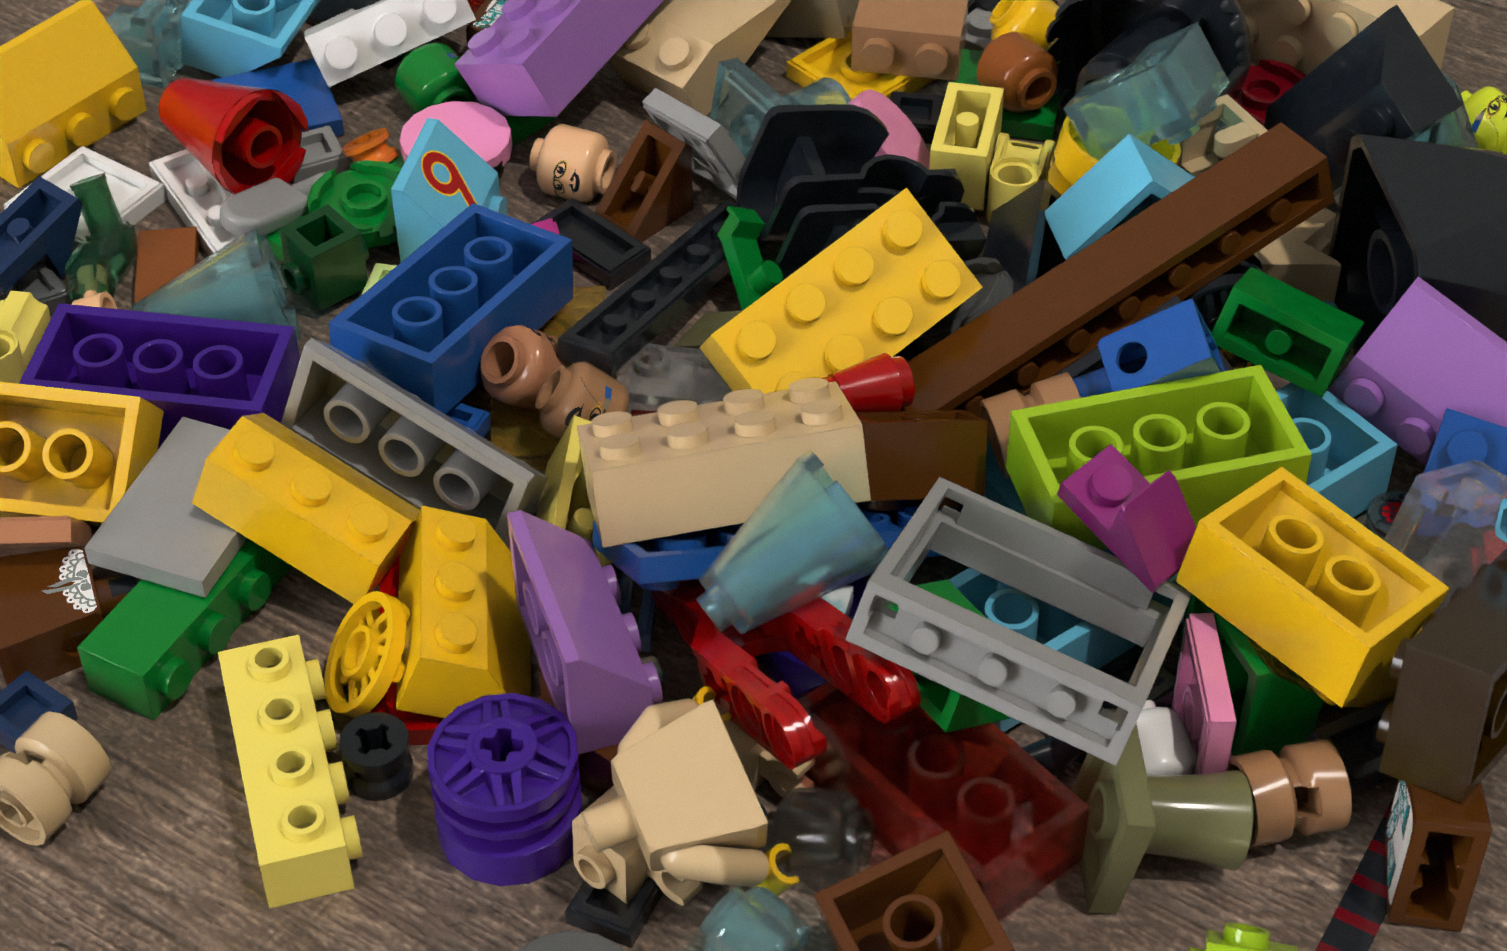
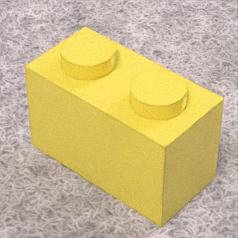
M949 82L930 148L929 170L955 169L965 190L961 203H965L976 210H984L988 194L990 166L993 161L997 137L1001 132L1004 88Z

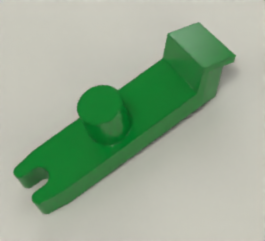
M728 206L726 210L729 216L717 236L724 249L741 309L745 310L782 282L783 274L776 263L770 260L763 262L757 238L766 224L756 211Z

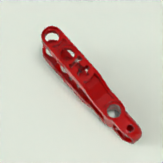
M744 576L741 582L730 585L711 584L703 579L681 580L679 587L673 590H651L659 611L676 625L680 635L697 658L703 685L710 686L716 692L713 701L717 709L723 714L729 712L732 716L730 720L790 770L826 753V737L814 727L804 707L792 697L789 685L784 681L775 683L758 669L756 659L753 658L755 656L771 652H790L883 723H887L920 706V690L913 672L845 640L853 620L811 590L759 588Z

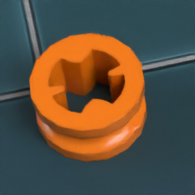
M379 128L365 133L348 142L341 149L344 156L353 158L354 163L363 160L389 163L399 154L396 147L388 146L387 138H389L390 134L386 128Z

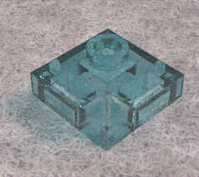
M145 0L141 7L119 5L107 20V23L138 66L142 85L165 88L176 71L184 66L182 64L181 14L189 5V0Z

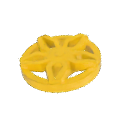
M380 591L369 592L355 602L342 620L330 647L324 677L326 700L333 711L352 718L367 714L380 702L391 683L400 682L406 668L401 658L406 639V624L411 613L408 606L402 604L396 597ZM379 607L384 608L385 612L383 614H380ZM343 686H348L349 702L346 700Z

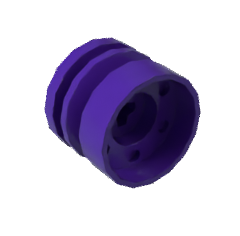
M516 693L486 695L458 706L437 725L427 746L428 772L431 782L432 799L435 802V819L439 845L453 867L472 880L497 886L530 884L556 872L573 856L572 820L583 811L576 732L565 715L542 699Z

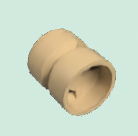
M51 711L42 714L16 740V754L7 752L0 756V827L11 836L26 844L34 846L44 844L71 816V804L78 805L85 802L109 777L112 769L111 764L100 743L73 719L61 713Z

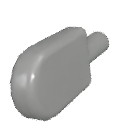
M320 172L292 185L279 178H273L230 196L223 201L220 208L219 217L222 226L228 232L246 238H258L278 231L279 228L293 222L308 212L307 198L311 186L326 172Z

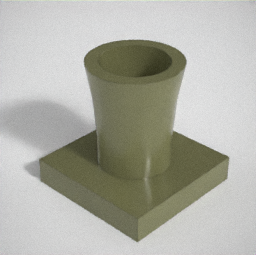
M1107 709L1114 713L1116 711V709ZM1137 723L1116 766L1087 753L1069 795L1088 913H1117L1144 854L1192 860L1236 871L1245 861L1250 847L1253 829V801L1250 785L1245 774L1240 770L1189 775L1146 774Z

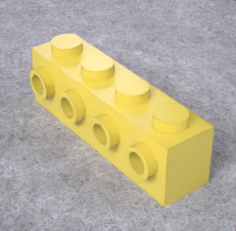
M299 635L218 652L269 909L355 889L349 860L361 858L363 854L355 816L340 818L337 806L349 803L350 796L342 761L328 764L326 752L338 750V744L330 709L316 712L314 701L327 698L319 659L305 661Z

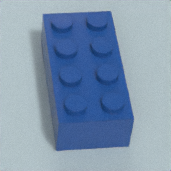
M472 203L329 322L330 344L446 414L482 382L480 376L481 357L485 347L496 333L505 327L515 325L526 326L538 331L573 299L572 239Z

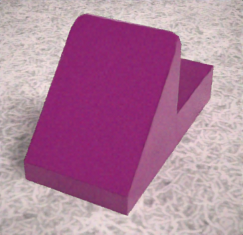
M1110 444L1061 482L1057 492L1058 497L1151 593L1179 572L1196 526L1176 477L1170 470L1150 484Z

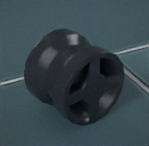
M374 712L358 716L344 727L340 734L339 748L345 763L344 772L350 791L359 798L370 801H382L398 796L408 788L413 779L414 764L409 752V732L404 722L394 715Z

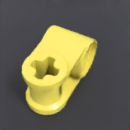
M1000 132L998 134L989 174L986 219L989 223L992 211L1044 178L1046 179L1048 171L1054 163L1055 141L1046 140L1042 145L1010 140V136L1007 133Z

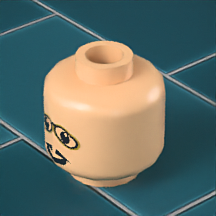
M558 124L548 132L545 139H536L530 153L529 167L530 170L536 172L537 183L542 192L567 200L574 198L580 203L587 204L594 200L598 194L604 195L615 174L616 153L609 149L605 136L574 126Z

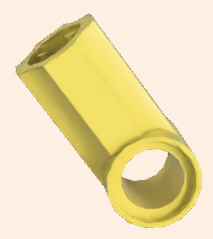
M10 291L7 298L0 301V382L19 384L51 320L48 305L36 300L31 292Z

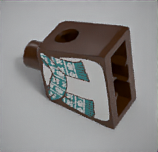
M1398 779L1385 829L1388 922L1461 932L1492 833L1482 782L1463 803H1459ZM1428 848H1430L1438 856L1439 865L1430 870H1422L1421 864L1429 865Z

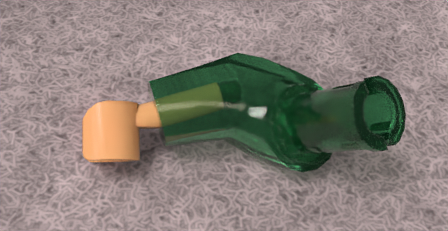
M105 173L96 174L70 184L71 191L74 192L75 197L82 204L81 213L89 233L84 236L86 240L80 242L70 255L65 271L68 294L72 305L117 309L113 298L118 280L137 251V234L134 224H130L128 220L122 221L106 182Z

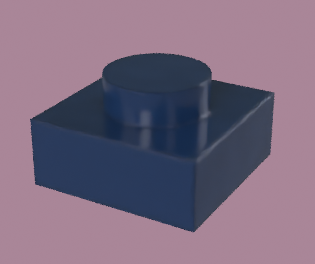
M26 670L0 691V744L16 754V740L42 714L49 711L61 713L77 721L78 716L73 701Z

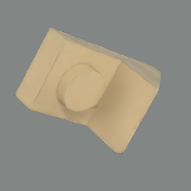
M1324 208L1257 252L1261 261L1262 271L1321 301L1335 302L1341 264L1328 255L1336 213Z

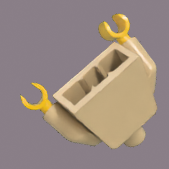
M704 686L692 700L681 699L646 707L619 743L617 755L611 760L612 781L618 797L581 812L595 851L600 853L636 838L651 871L667 870L673 877L720 885L750 886L757 893L767 898L778 897L799 882L798 876L787 877L776 866L792 856V849L788 844H777L765 853L757 850L766 846L768 821L725 726L732 716L729 712L723 715L719 714L713 701L716 696L714 689L710 686Z

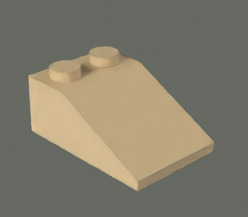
M663 0L609 60L625 82L649 94L657 88L707 116L791 0Z

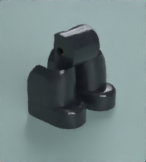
M777 105L767 111L740 172L737 185V207L755 210L766 224L757 238L758 245L783 243L775 261L782 271L783 280L905 188L910 191L963 262L975 259L983 251L986 237L974 209L965 203H961L965 190L956 170H928L923 164L905 156L886 154L875 157L889 136L885 124L871 111L856 105Z

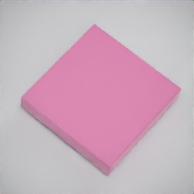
M1191 613L1185 621L1172 708L1180 716L1198 754L1194 774L1227 771L1237 722L1214 613Z

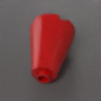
M180 78L172 82L160 98L158 111L163 125L225 190L234 195L273 178H279L289 183L303 163L306 149L300 147L302 130L308 132V120L301 105L280 91L193 78Z

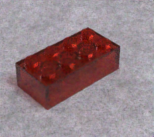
M828 681L798 700L810 716L814 727L826 737L827 741L826 753L815 758V765L805 775L892 856L948 830L998 920L1005 917L1083 859L1090 806L994 723L945 733L921 706L887 723H883Z

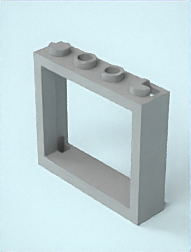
M939 477L869 579L845 640L1116 766L1145 705L1192 593L1182 586L1167 581L1155 592L1174 601L1171 608L1151 599L1154 592L1151 593L1117 557ZM944 497L964 505L961 513L945 505L941 511L938 510V507ZM932 550L1144 647L1129 683H1126L909 583L928 552ZM895 603L899 605L898 612L891 610ZM1104 700L1118 706L1115 713L1102 707Z

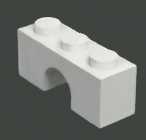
M381 0L358 10L352 8L306 29L304 38L328 87H331L475 21L476 18L467 0Z

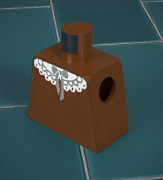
M80 547L1 556L0 667L6 685L8 686L26 670L45 682L82 667L77 647L137 585L135 577L122 573L94 581L85 549Z

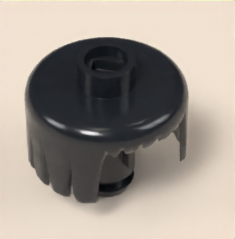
M1066 0L1057 9L1055 19L1048 25L1045 39L1049 44L1046 51L1053 55L1056 62H1058V76L1054 94L1058 95L1070 88L1060 104L1066 116L1071 110L1088 103L1109 102L1128 105L1137 109L1146 102L1174 114V116L1163 121V123L1172 130L1177 138L1179 112L1228 94L1234 100L1246 81L1251 63L1252 50L1249 28L1237 0Z

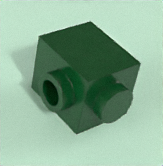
M329 204L279 228L285 261L281 264L280 269L282 277L292 293L295 295L302 294L319 311H322L365 288L368 281L365 261L369 259L366 243L362 238L361 232Z

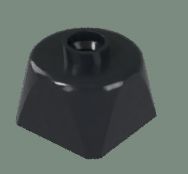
M1358 134L1351 137L1328 256L1341 264L1334 304L1339 310L1364 321L1352 347L1355 355L1417 277L1423 279L1507 342L1506 154L1487 149Z

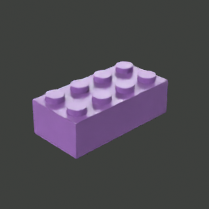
M508 0L502 6L501 11L503 14L489 28L478 32L468 42L469 49L454 65L482 105L492 107L501 115L557 117L663 0Z

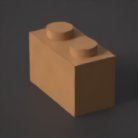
M859 0L852 26V70L958 81L966 44L968 0Z

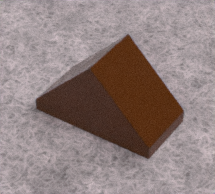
M646 119L595 210V213L640 242H644L693 210L692 147Z

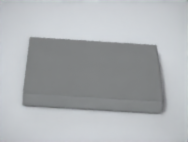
M182 417L84 547L88 563L206 598L247 539L242 534L192 504L206 458L230 430Z

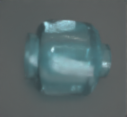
M739 886L734 887L711 910L699 929L706 936L702 951H802L810 935V928L807 922L772 890L761 886L753 887L746 892Z

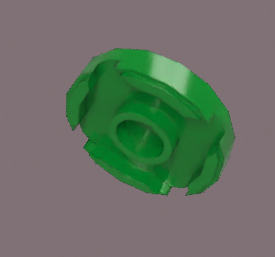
M358 161L350 163L351 170L337 174L335 168L324 173L311 186L307 198L309 213L329 204L361 232L368 249L389 245L397 241L391 188L402 169L401 167L383 161Z

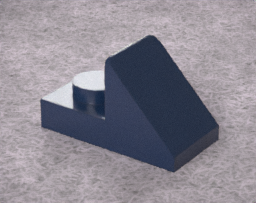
M40 176L0 214V290L4 293L34 264L45 262L60 279L65 277L68 270L82 204L78 198Z

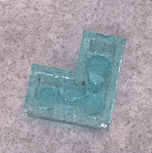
M1198 22L1148 44L1130 66L1083 86L1064 107V110L1089 155L1100 161L1128 134H1131L1149 147L1164 139L1167 140L1169 145H1173L1191 137L1199 131L1200 125L1198 122L1201 118L1217 107L1215 100L1229 84V80Z

